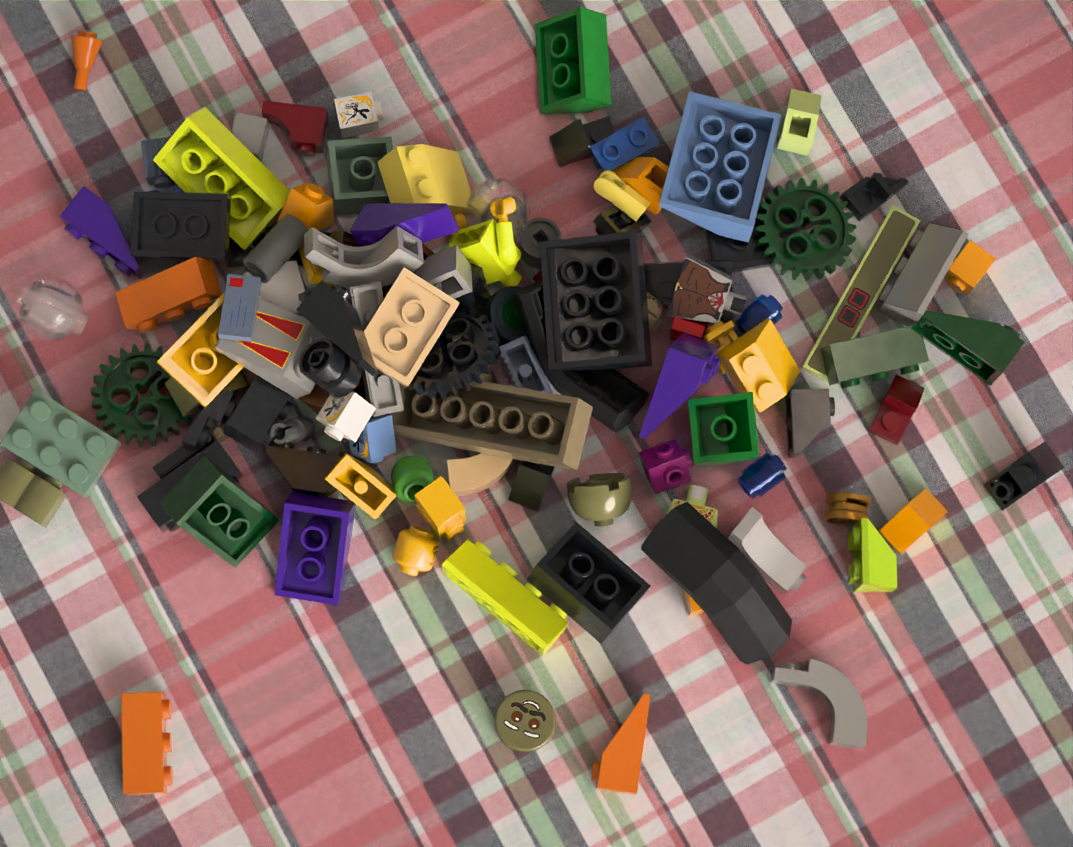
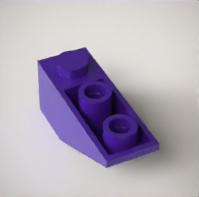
M83 186L60 215L65 224L63 229L77 240L83 237L91 243L89 248L104 259L106 255L116 261L114 266L126 276L130 277L133 273L141 279L143 276L135 257L131 256V248L110 205Z

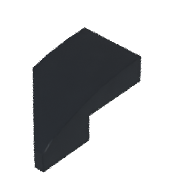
M874 172L871 177H865L847 189L839 198L842 202H848L846 207L853 212L855 218L860 222L902 190L909 181L901 177L899 180L882 177L881 173Z

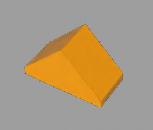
M925 488L886 523L879 532L901 555L948 511Z

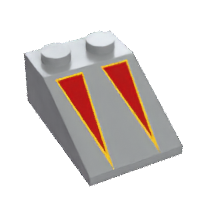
M259 298L252 342L218 339L214 349L292 397L299 398L311 393L315 385L313 381L300 372V357L307 346L313 341L329 338L305 317Z

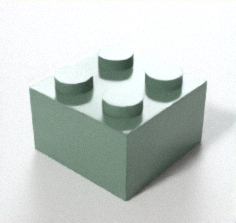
M392 137L328 141L326 160L334 215L360 213L366 203H390L377 162L393 150Z

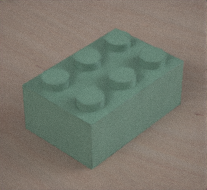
M36 389L0 442V445L86 499L122 445L117 439Z

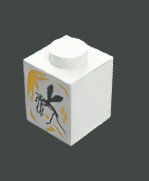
M372 92L334 99L342 138L379 131L378 120L383 119L380 101H373Z
M353 391L341 398H335L330 395L317 415L316 420L326 427L324 432L333 439L341 441L342 438H346L356 442L376 408Z

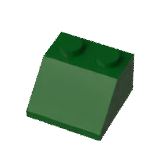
M753 392L688 399L693 457L696 466L701 468L728 465L760 457Z

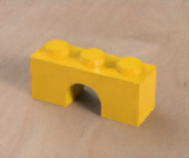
M442 476L414 495L415 501L418 503L416 505L418 513L432 532L435 533L439 541L444 538L450 541L464 531L463 526L466 523L465 507Z

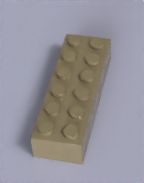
M472 381L470 383V391L461 387L459 388L458 396H455L452 391H448L445 399H442L439 392H437L432 399H429L426 392L419 396L415 389L410 391L408 387L399 383L404 410L391 413L394 433L402 438L578 471L593 409L591 405L579 398L482 381L481 384Z

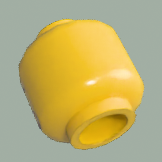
M410 525L409 529L400 531L392 557L395 562L400 564L399 570L401 572L417 576L419 571L431 570L439 549V543L434 538V532L414 525Z

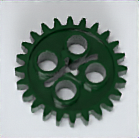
M801 178L797 182L796 187L791 180H788L785 184V190L780 185H777L773 190L774 194L768 192L764 197L766 203H760L758 211L762 214H757L755 223L760 226L753 230V234L762 236V238L756 242L755 246H765L766 250L761 257L767 258L771 256L773 258L769 266L770 268L778 264L781 265L780 275L783 276L788 270H791L793 280H796L800 273H803L805 281H809L814 272L816 277L821 279L825 275V271L831 275L836 270L835 265L841 267L846 261L843 256L848 257L852 252V249L847 245H852L856 238L849 233L853 232L857 227L847 221L854 214L853 212L844 213L843 209L848 202L838 203L836 201L839 196L838 191L829 195L827 193L828 184L824 185L820 190L817 189V181L815 179L809 186H806L804 178ZM808 206H815L819 210L820 216L812 215L808 210ZM778 214L787 215L791 220V224L782 223ZM823 221H829V222H830V225H829V224L818 225V224H819L820 222H823ZM800 226L803 229L815 226L809 233L806 230L796 232ZM789 233L791 234L789 237H786V238H783V239H781V238L779 237V234H780V235H785V234H789ZM822 234L828 237L831 245L822 244L818 235ZM789 243L797 244L801 249V254L792 252L789 248Z
M146 343L144 351L139 352L136 344H133L132 353L130 354L123 348H120L121 358L117 359L109 355L108 358L111 366L103 364L99 366L100 372L104 376L94 375L93 377L94 383L99 386L91 388V396L97 397L91 401L92 408L100 409L95 413L97 421L106 419L103 423V430L107 431L114 428L113 438L117 439L124 434L126 445H129L133 438H137L139 447L143 446L145 439H149L152 446H156V437L159 436L167 443L169 442V431L176 435L180 434L178 423L184 426L189 424V419L186 416L183 417L172 396H164L158 392L160 388L166 386L165 383L171 378L156 363L163 356L162 346H159L155 353L151 352L149 343ZM138 369L148 372V375L142 379L134 378L131 374ZM157 373H161L162 375L152 383L154 376ZM149 389L150 397L143 396L139 401L138 393L144 395ZM120 394L127 395L130 398L125 404H117L113 399ZM136 407L133 416L128 418L126 415ZM147 411L154 412L157 415L152 421H144L140 418L141 414Z

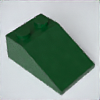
M926 311L917 323L920 324L923 338L989 386L1004 372L1025 343L1019 338L1020 334L1015 329L995 322Z
M205 455L159 503L178 526L235 568L280 521L270 510Z

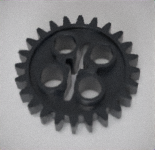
M463 307L459 313L455 311L409 384V390L415 389L419 396L426 392L429 399H432L439 392L441 398L445 399L448 391H452L455 396H458L459 388L464 387L467 391L471 390L470 383L472 381L481 384L480 375L491 374L488 365L497 364L498 361L495 355L501 353L498 346L501 342L493 323L489 322L487 316H480L476 309L469 314L466 307ZM444 333H445V337H446V339H447V341H448V343H449V344H447V349H448L449 356H450V358H451V360H452V364H453V371H452V372H450L451 369H450V366H449V364H448V362H447V361L449 360V357H448L447 349H446V347H445V345H444V342H443V334H444Z

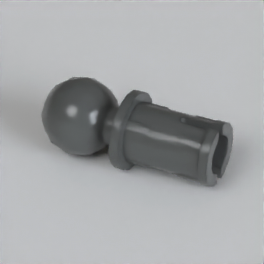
M305 416L289 418L284 423L274 424L271 427L270 436L271 438L279 437L274 440L277 444L285 442L299 443L312 438L315 433V425L310 418Z

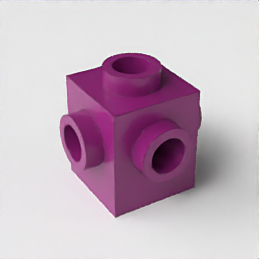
M675 439L661 442L654 447L639 452L646 479L655 494L675 489L682 484L692 481L688 469L693 467L690 454L686 448L681 450Z

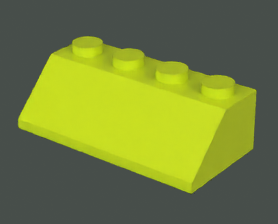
M206 107L187 117L153 159L185 193L231 195L229 236L243 250H246L266 231V227H270L279 218L290 193V190Z
M467 539L442 564L443 574L541 656H544L568 627L569 623L565 620L567 614L554 603L548 606L539 598L542 594L530 583L527 582L523 586L514 578L517 573L502 561L498 565L489 557L492 552L479 541L473 544Z

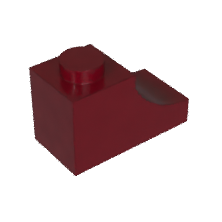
M263 100V118H267L268 123L280 127L289 135L292 150H296L298 154L304 156H314L315 153L324 152L328 123L327 108Z

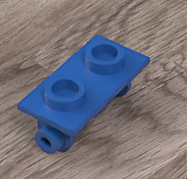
M642 117L590 146V150L595 156L593 162L598 170L602 168L603 171H613L660 143L646 119Z

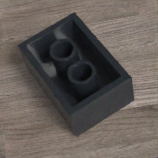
M577 522L538 562L527 578L533 586L600 644L605 641L651 587L650 584Z

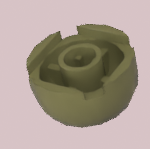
M624 473L589 475L590 479L584 483L580 482V477L567 482L570 506L584 520L594 521V526L600 527L614 524L613 518L622 516L628 510L632 500L631 475L624 477Z

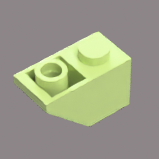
M790 89L777 149L808 156L819 117L821 95Z

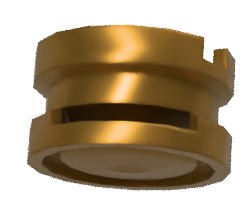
M830 492L826 494L825 503L828 504V509L824 511L823 520L825 522L847 526V524L855 525L861 518L869 519L866 513L867 509L871 506L870 497L847 492Z

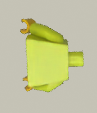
M512 197L499 198L492 202L490 211L494 217L498 218L499 223L494 219H490L466 228L467 223L462 213L453 215L459 229L457 232L449 234L451 239H449L446 249L457 245L469 263L482 267L486 279L485 285L500 281L505 287L517 286L522 279V276L514 269L521 257V251L515 245L512 222H508L507 216L516 209V203Z

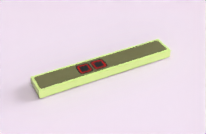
M892 206L801 369L829 384L820 348L829 344L855 339L921 220Z

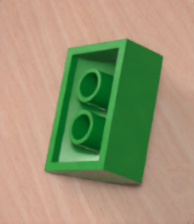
M578 7L536 23L535 35L540 114L589 113L612 105L606 14Z

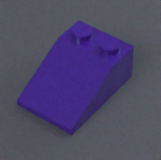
M682 333L669 347L639 437L646 439L695 393L703 383L708 384L711 376H715L721 358L716 356L720 346Z
M291 492L284 503L274 595L339 605L353 531L356 505L353 501Z

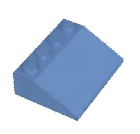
M689 91L659 206L717 235L749 242L781 114Z

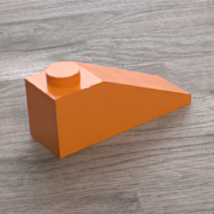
M643 694L601 755L600 762H593L591 781L597 782V790L631 795L637 794L651 694Z

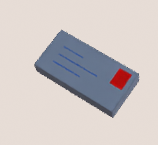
M228 274L218 331L219 339L252 342L262 282L261 277Z

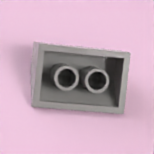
M929 223L924 232L918 229L909 245L914 248L909 259L905 256L902 257L894 273L899 275L894 285L887 283L879 297V300L884 302L879 311L906 327L916 325L969 234L963 230Z

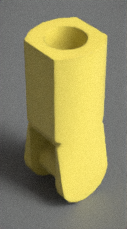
M610 170L603 171L594 182V190L599 195L613 202L616 207L634 221H637L650 205L647 199L629 185H626L621 178Z

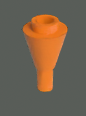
M78 31V36H71L74 66L76 69L74 89L86 91L89 71L92 69L103 41L97 39L96 33Z

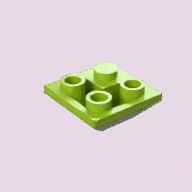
M861 518L852 527V531L847 533V550L853 551V562L848 564V583L853 584V592H893L897 589L896 554L868 518Z

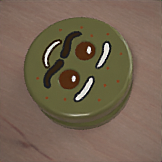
M519 690L507 695L499 704L495 714V729L499 739L508 748L522 753L533 752L546 745L551 739L556 726L553 706L546 697L532 690Z

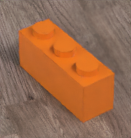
M193 257L115 292L125 327L127 329L139 330L140 333L152 332L158 329V324L164 321L180 320L185 317V312L189 310L207 308L212 305V300L222 295L212 260L200 257Z
M161 691L121 693L123 794H167V786H172L173 784L172 766H167V752H172L171 732H166V719H171V700L165 699V694Z

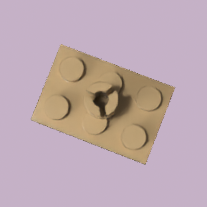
M404 267L364 329L376 368L405 387H408L460 302Z

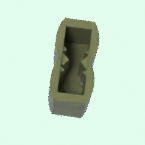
M8 458L0 470V500L46 528L67 496L60 490L63 484L47 474L44 479L33 474L36 468L21 458L16 463Z

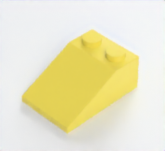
M425 144L396 146L377 162L390 203H447L453 215L456 213H472L477 210L457 151Z

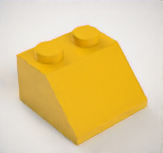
M769 318L717 353V357L721 358L720 362L739 393L753 392L755 411L759 413L786 396L801 372Z

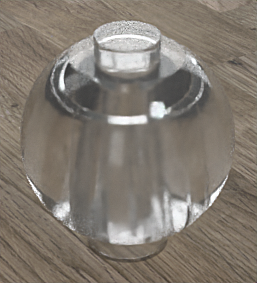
M494 178L480 183L471 192L467 201L466 215L469 225L473 226L490 219H494L499 223L498 218L492 215L490 206L493 201L499 198L512 197L515 200L516 209L507 216L508 222H512L513 238H517L523 232L524 225L528 222L530 215V205L525 192L517 184L507 179Z
M58 277L37 279L31 287L24 285L16 301L21 304L18 312L25 329L31 335L45 341H58L70 334L79 337L91 315L83 311V300L78 290L70 282Z

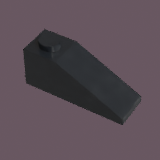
M321 280L296 310L373 376L377 369L358 312L348 302L351 296L337 283L331 288Z

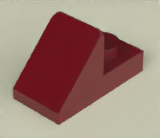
M896 374L868 432L898 445L912 415L918 408L925 388Z

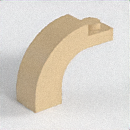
M480 453L469 458L447 460L449 486L456 496L481 492L497 483L508 472L515 459Z

